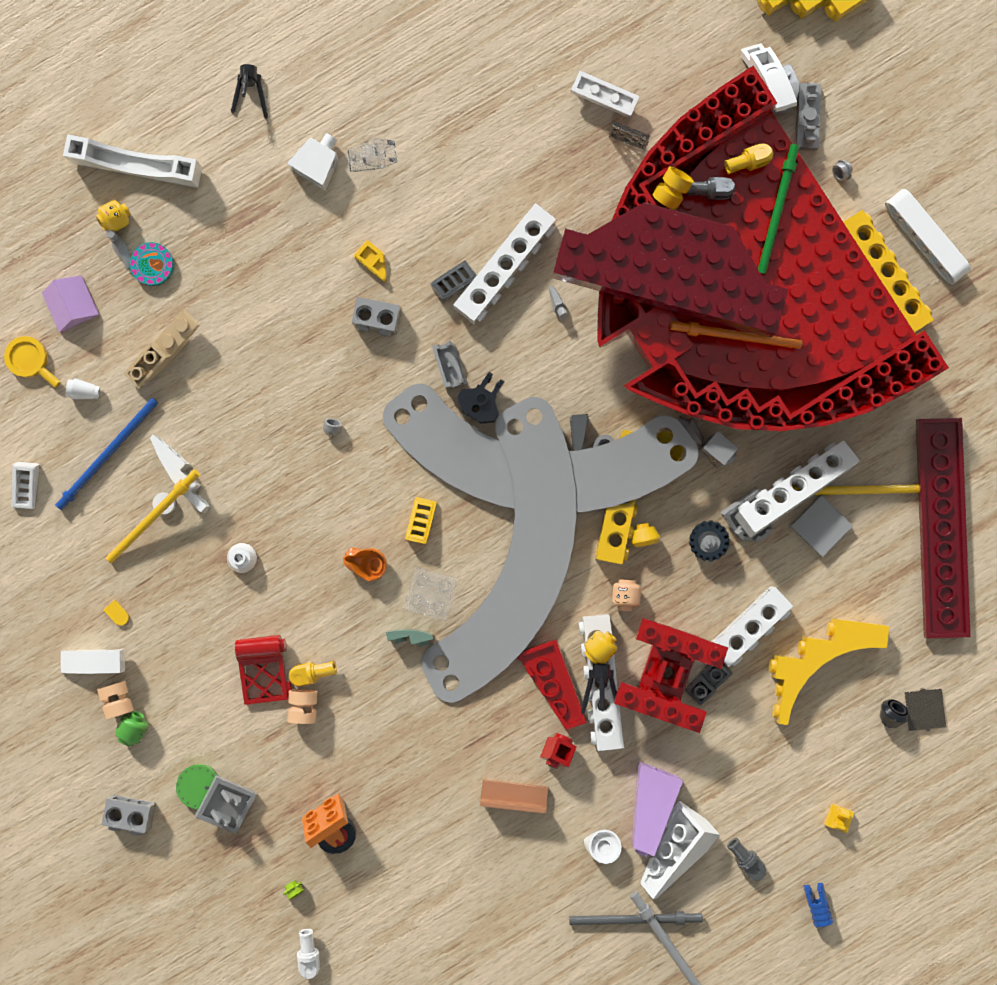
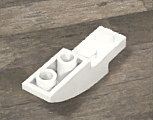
M761 43L741 49V58L749 68L754 65L776 99L777 105L774 110L778 112L797 106V100L789 79L770 47L765 49Z

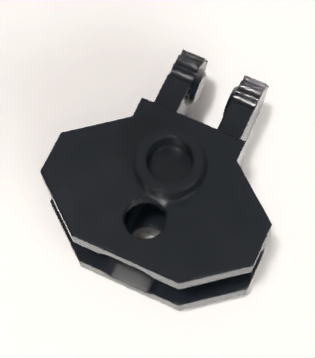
M488 372L482 383L478 384L476 388L462 389L457 396L462 413L480 424L494 423L499 416L495 403L496 395L505 381L500 379L492 392L486 390L485 387L490 383L493 376L490 372ZM474 407H478L480 409L477 413H474L472 411Z

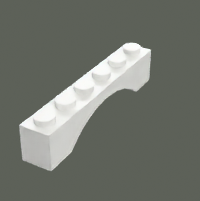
M68 134L63 156L72 164L195 188L199 186L202 166L196 159L176 155L163 156L138 153Z

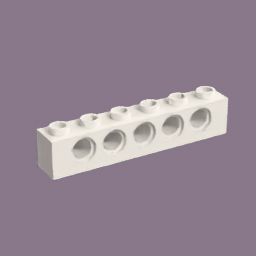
M535 203L453 304L454 309L474 325L477 321L482 322L488 314L487 308L499 301L502 296L500 292L504 287L508 289L516 279L513 277L518 270L522 272L529 263L528 257L532 253L535 255L543 245L541 241L545 236L549 238L556 229L554 226L556 219ZM530 228H537L540 233L537 236H531L527 231ZM521 244L525 246L526 250L523 253H517L514 247ZM504 261H509L513 266L509 270H503L500 265ZM490 278H496L499 284L496 287H490L487 285V281ZM480 294L485 297V301L482 304H476L473 298Z
M844 440L839 444L833 442L824 449L825 453L823 455H814L807 461L808 465L803 468L801 465L790 472L791 476L786 480L784 477L780 478L773 484L774 488L770 491L762 490L755 496V501L752 503L746 501L737 508L739 512L735 518L750 538L853 469L860 462ZM826 460L833 462L834 468L828 466ZM809 472L815 473L817 479L811 478ZM791 484H797L800 487V491L794 490ZM774 495L780 496L783 499V503H778L774 499ZM756 507L763 508L766 515H760Z
M609 614L582 617V622H579L580 635H584L585 643L591 634L596 631H601L604 634L608 631L612 634ZM581 644L582 657L587 659V666H583L584 678L589 679V670H593V663L584 654L586 650L584 644ZM613 655L610 658V660L605 664H610V670H614V681L616 690L618 691L615 659ZM594 678L588 700L591 701L592 710H588L589 723L594 724V732H590L591 743L596 745L597 751L624 748L620 706L613 703L614 698L609 678L608 683L605 685V699L609 701V705L604 711H600L597 707L600 695L599 687L595 686ZM601 722H611V728L608 731H601L599 728Z

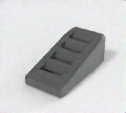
M464 260L431 282L430 286L440 300L445 303L467 287L477 275L466 260ZM464 268L470 278L466 279L460 270ZM456 273H457V275L460 277V279L463 281V282L460 283V284L458 283V281H457V280L455 279V277L453 276V275L456 274ZM449 278L451 279V281H452V282L454 283V285L456 286V287H454L453 289H452V287L449 285V283L446 281V280H448ZM442 283L448 289L447 293L440 287Z
M578 414L570 417L573 451L583 450L589 418L588 414Z

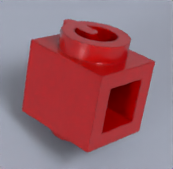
M555 733L554 737L547 738L540 758L546 760V765L558 769V767H569L577 746L572 744L573 740L571 738Z

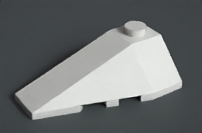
M678 801L672 809L656 854L653 858L649 859L640 882L652 899H657L709 850L720 834L707 819Z

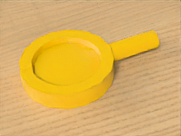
M21 336L8 344L5 349L4 360L10 372L25 378H31L39 374L54 388L61 384V381L45 368L48 354L45 346L33 337Z

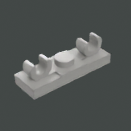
M799 83L796 144L802 150H818L821 84Z

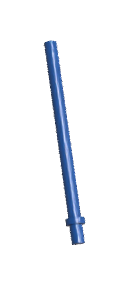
M151 398L71 488L62 493V498L55 504L58 509L63 510L70 501L73 502L76 499L75 495L157 406L158 402L154 398Z

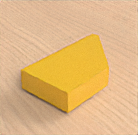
M366 240L353 257L385 283L387 278L384 253Z

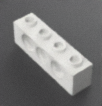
M770 586L712 641L728 647L724 660L726 666H736L743 659L742 654L747 650H753L759 644L757 640L761 636L770 634L775 629L773 625L779 619L783 621L790 615L791 612L789 610L793 605L776 587ZM766 607H770L772 610V615L768 619L763 617V610ZM750 622L756 624V631L752 634L747 632V625ZM738 637L741 642L740 646L733 649L731 647V640Z

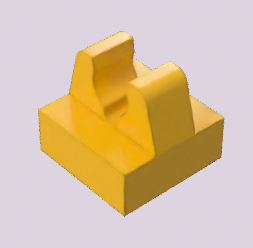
M831 803L824 824L833 829L848 833L854 812Z

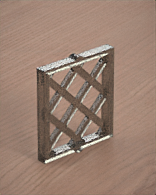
M612 122L608 137L645 150L649 143L650 135L617 122Z

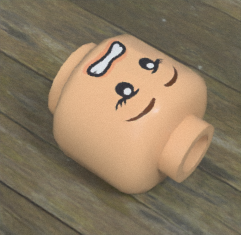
M619 579V583L613 585L612 603L619 606L620 611H632V607L640 605L641 586L636 584L635 580Z

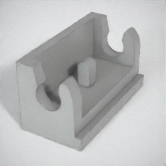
M448 341L444 345L437 344L432 346L446 391L466 385L467 383L454 343Z

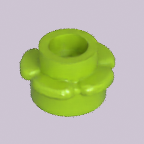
M294 880L284 887L286 891L283 893V896L286 895L288 900L297 897L304 892L303 883H297Z

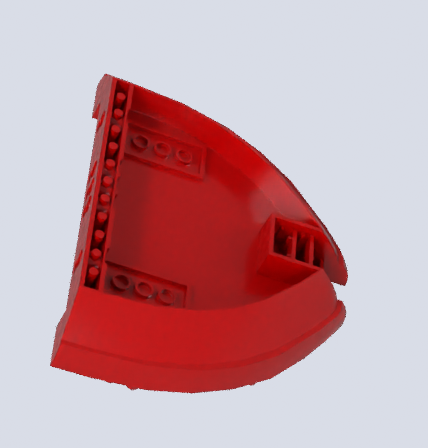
M754 65L689 109L655 143L625 187L612 220L644 202L670 209L658 202L652 195L659 183H664L662 178L670 166L683 171L694 182H706L709 177L729 178L736 186L734 195L730 199L708 200L706 196H686V194H682L683 200L677 210L674 211L733 226L757 268L759 267L783 176V163L787 160L790 145L793 143L772 113L777 105V101ZM758 144H767L773 150L771 162L763 167L751 171L745 168L732 174H728L725 170L724 161L742 155L744 149ZM799 153L796 158L797 167L791 177L767 272L762 277L767 284L789 289L778 331L774 336L802 340L801 349L701 334L697 336L687 335V332L670 330L671 321L689 323L691 321L698 322L703 326L737 331L743 330L599 291L597 321L599 348L628 335L649 370L625 384V388L630 392L680 413L735 429L787 431L827 426L869 413L918 388L949 369L925 330L915 334Z

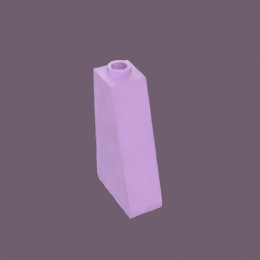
M639 761L637 767L631 843L633 848L636 849V853L647 857L648 854L652 856L656 854L683 780L679 776Z

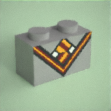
M717 431L707 438L698 449V453L716 468L730 465L737 457L735 452L738 450V447Z

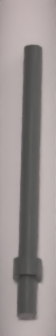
M675 911V914H653L659 923L685 925V923L703 922L702 913L685 914L684 911ZM640 915L569 916L570 925L648 924Z

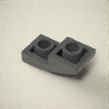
M724 663L722 669L707 665L687 686L685 691L701 706L732 675V671Z

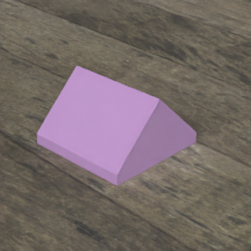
M81 275L53 280L42 292L60 333L100 315Z

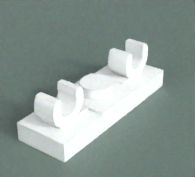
M579 71L571 89V93L628 118H631L639 96L582 71Z

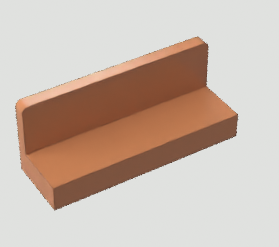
M483 779L480 806L546 814L548 786Z

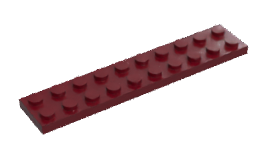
M962 418L916 419L917 469L920 487L918 496L924 638L971 637Z

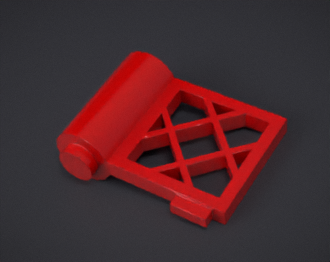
M281 635L235 641V654L239 664L244 705L288 700L289 690H292L291 682L286 681L283 652H286L287 645L285 638L282 639ZM278 662L279 672L276 676H273L264 669L268 663ZM253 665L260 671L252 679L246 674L245 666ZM261 672L272 679L266 688L255 681ZM273 682L282 687V695H273L268 691ZM252 684L262 691L261 695L257 698H249L248 689Z

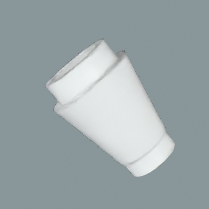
M76 378L68 380L66 397H71L72 400L99 399L100 386Z

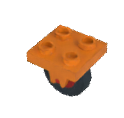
M339 794L326 799L322 805L315 810H310L302 818L305 842L310 848L318 844L325 852L338 854L348 850L356 839L355 826L352 820L347 817L344 801Z

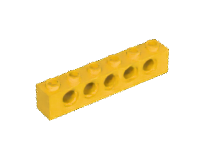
M861 210L845 220L844 224L913 331L916 332L932 322L934 319L932 318L930 308L923 304L919 291L912 287L908 281L907 272L899 267L893 251L888 250L883 235L874 228L870 215L865 214ZM858 232H863L866 235V241L859 238ZM870 250L877 252L878 259L871 257ZM882 268L889 271V277H885L882 274ZM894 286L901 289V296L895 294ZM906 305H910L913 308V314H909L906 311Z
M622 430L620 438L632 433V431ZM636 499L629 501L627 504L605 508L595 559L623 564V560L627 561L629 548H626L627 539L632 538L634 529L633 526H630L632 517L636 518L638 505H635ZM617 513H621L625 517V522L621 526L614 522V516ZM613 534L618 535L621 539L617 547H613L609 543V538Z

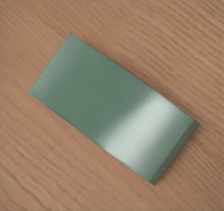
M396 629L386 632L387 640H393L394 644L407 641V636L410 637L411 645L417 643V647L429 645V640L434 639L433 633L418 629Z

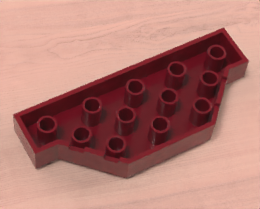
M645 202L589 234L565 228L552 278L769 338L777 334L789 290L765 282L733 226Z

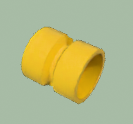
M670 166L662 178L664 183H659L652 195L664 206L677 210L683 200L682 194H687L694 181L683 171Z

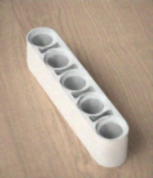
M900 190L885 203L888 213L946 282L954 285L971 270L968 261L908 190Z

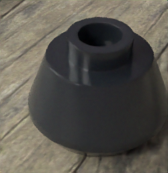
M889 699L881 704L880 719L886 727L898 728L909 721V711L901 702Z

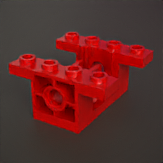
M642 618L635 639L651 644V648L638 687L620 682L613 703L700 733L707 712L683 703L681 698L693 662L697 660L722 669L728 647ZM667 666L671 667V676L664 678L665 668Z

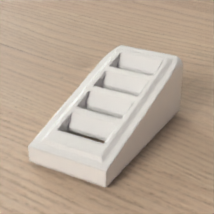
M17 462L12 465V508L35 509L39 464ZM22 470L30 471V474H24ZM21 479L29 480V483L21 482ZM20 488L29 489V492H23L19 490ZM19 497H29V501L18 499Z

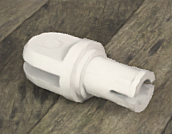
M303 929L299 931L301 949L297 953L298 971L303 978L312 979L319 973L320 969L319 950L314 947L313 930Z

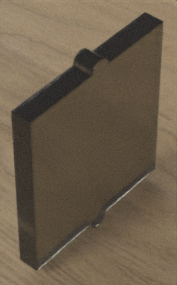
M921 688L919 691L905 692L906 707L910 715L908 721L909 731L924 729L930 731V729L946 727L941 688L929 690Z

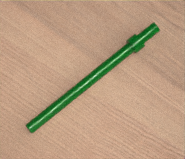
M797 144L790 145L787 160L783 163V176L758 267L761 275H766L791 177L797 167L796 158L799 150V145Z

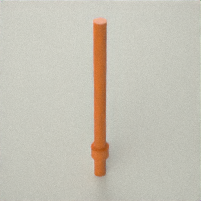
M671 321L670 330L687 332V335L692 336L701 334L797 349L802 347V340L777 336L769 338L750 332L703 326L698 322L691 321L689 323Z

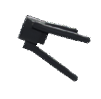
M251 64L240 66V74L237 77L231 113L235 112L241 86V96L245 97L247 87H253L256 83L263 115L267 119L268 113L261 84V75L257 74L256 66Z
M593 664V670H589V679L581 709L582 714L586 712L594 678L595 682L599 683L600 711H604L605 683H608V678L612 695L615 699L617 690L614 681V670H610V664Z

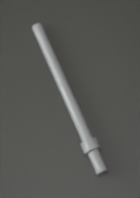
M637 891L633 892L630 898L639 909V915L648 922L690 985H701L654 917V911L650 905L645 904Z

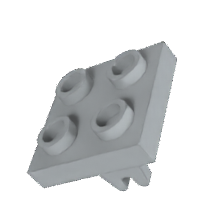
M216 775L195 816L200 820L236 834L257 795L256 791Z

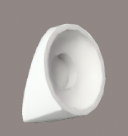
M610 830L594 832L584 839L586 850L599 863H612L621 854L622 846L620 839Z

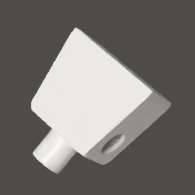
M327 133L320 143L313 138H309L287 163L289 168L326 191L339 160L337 153L332 150L337 140Z

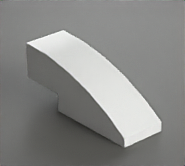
M125 649L61 651V673L97 674L121 673L125 671Z

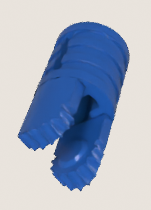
M817 883L819 899L815 900L810 885H803L812 914L813 925L815 927L831 925L834 921L831 917L823 883Z

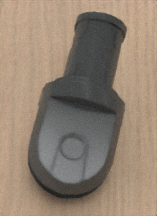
M709 177L706 182H694L686 196L701 195L706 196L708 200H727L734 195L736 186L729 178Z
M738 838L730 840L727 848L738 859V867L753 881L763 879L767 869L755 851H748Z

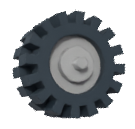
M713 520L702 521L692 530L689 546H691V551L695 553L697 558L711 562L715 559H720L721 556L726 554L730 542L729 533L724 526L720 525L721 523L713 522Z

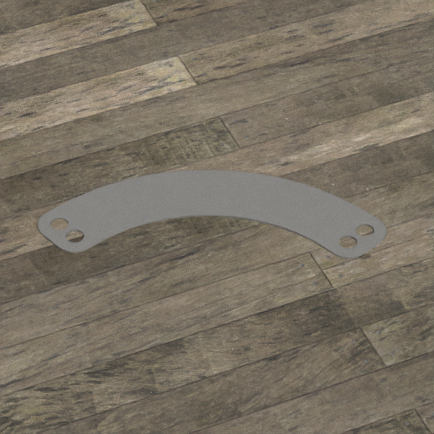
M414 384L408 387L386 405L383 412L385 427L421 465L448 484L476 498L515 509L512 476L506 454L499 440L478 431L462 420L443 402L431 387L425 384ZM421 395L426 398L427 407L423 411H415L412 408L411 402L415 396ZM399 409H406L410 413V420L404 425L398 424L394 418L396 411ZM659 416L638 430L616 441L598 447L569 451L576 487V512L613 507L640 498L667 485L690 470L697 462L698 447L695 441L677 419L671 416ZM667 427L672 431L673 438L669 443L663 444L657 440L656 434L660 428ZM681 445L686 449L687 454L684 460L674 461L671 458L670 450L673 446Z
M539 397L527 398L504 410L498 416L495 424L496 434L506 454L510 468L515 498L513 536L501 574L477 611L453 633L429 647L422 657V669L435 695L445 702H458L482 688L504 671L522 653L544 624L557 600L567 574L574 545L576 526V487L572 461L563 431L551 405ZM531 409H538L542 413V420L537 425L530 424L526 419L527 412ZM512 419H518L523 424V430L518 435H512L507 430V424ZM444 655L448 658L449 666L445 671L435 669L433 661L436 656ZM447 675H455L458 678L459 686L456 690L449 691L444 687L443 680Z

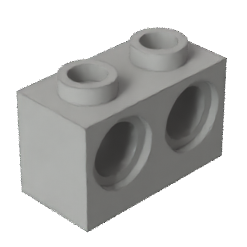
M357 297L352 324L356 326V330L362 332H369V329L378 331L377 334L390 337L391 334H397L402 309L400 305ZM364 311L371 312V317L367 321L360 319V315ZM386 315L393 317L389 325L381 323L382 318Z
M113 794L106 799L101 825L108 826V829L112 831L124 829L129 830V833L133 835H143V833L145 834L151 829L156 803ZM114 809L121 812V819L115 817ZM136 813L143 816V823H139L136 820Z

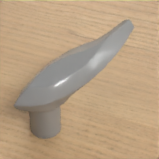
M108 230L106 235L111 240L115 253L123 261L126 269H130V257L125 242L114 230Z

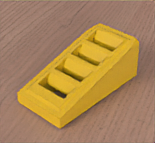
M415 497L405 537L406 540L423 544L428 543L437 504L436 501ZM418 505L429 506L431 509L430 511L418 509ZM416 514L429 515L428 520L416 517ZM414 522L427 524L426 528L414 526ZM416 530L425 532L424 537L412 534V531Z

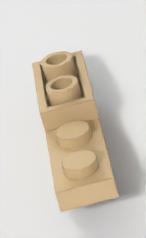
M181 310L155 342L148 344L124 372V375L138 389H141L190 342L189 338L199 328L200 324L186 310Z

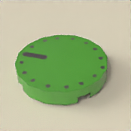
M193 764L184 769L179 775L176 782V793L180 801L187 807L198 809L211 783L217 775L211 766Z

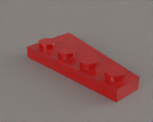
M554 639L523 650L517 657L518 660L522 662L527 673L532 677L541 694L549 702L551 709L564 728L568 730L587 723L585 714L581 713L582 705L558 640Z

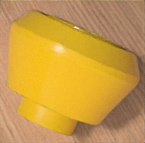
M649 522L636 525L637 529L633 530L631 544L634 547L658 543L661 538L655 527L649 526Z

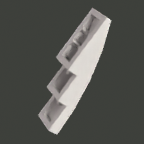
M152 435L150 439L155 451L172 481L176 484L180 479L183 480L188 475L185 471L191 464L159 436ZM194 481L184 496L201 513H206L212 506L196 493L201 485Z

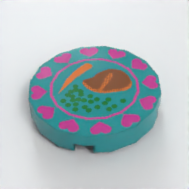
M154 242L144 243L131 254L129 262L130 271L134 278L144 285L159 286L165 283L173 274V256L161 244Z

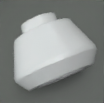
M239 543L228 551L227 562L233 571L246 573L254 568L257 562V554L250 545Z

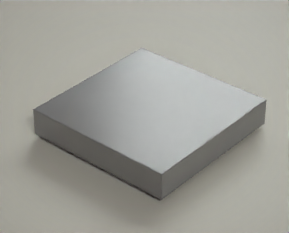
M820 495L790 527L820 557H823L853 525Z

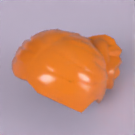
M353 547L348 549L343 556L344 565L357 576L367 581L378 580L386 571L387 560L379 549L367 548L360 550Z

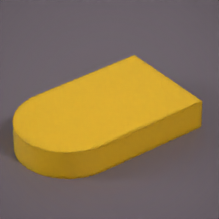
M114 600L103 610L117 625H125L129 621L128 612L117 600Z

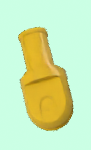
M758 144L744 149L742 155L724 161L725 170L728 174H732L745 168L751 171L763 167L771 162L773 150L767 144Z
M335 661L318 665L314 662L299 664L290 670L289 680L295 686L314 684L321 677L336 675L337 666Z

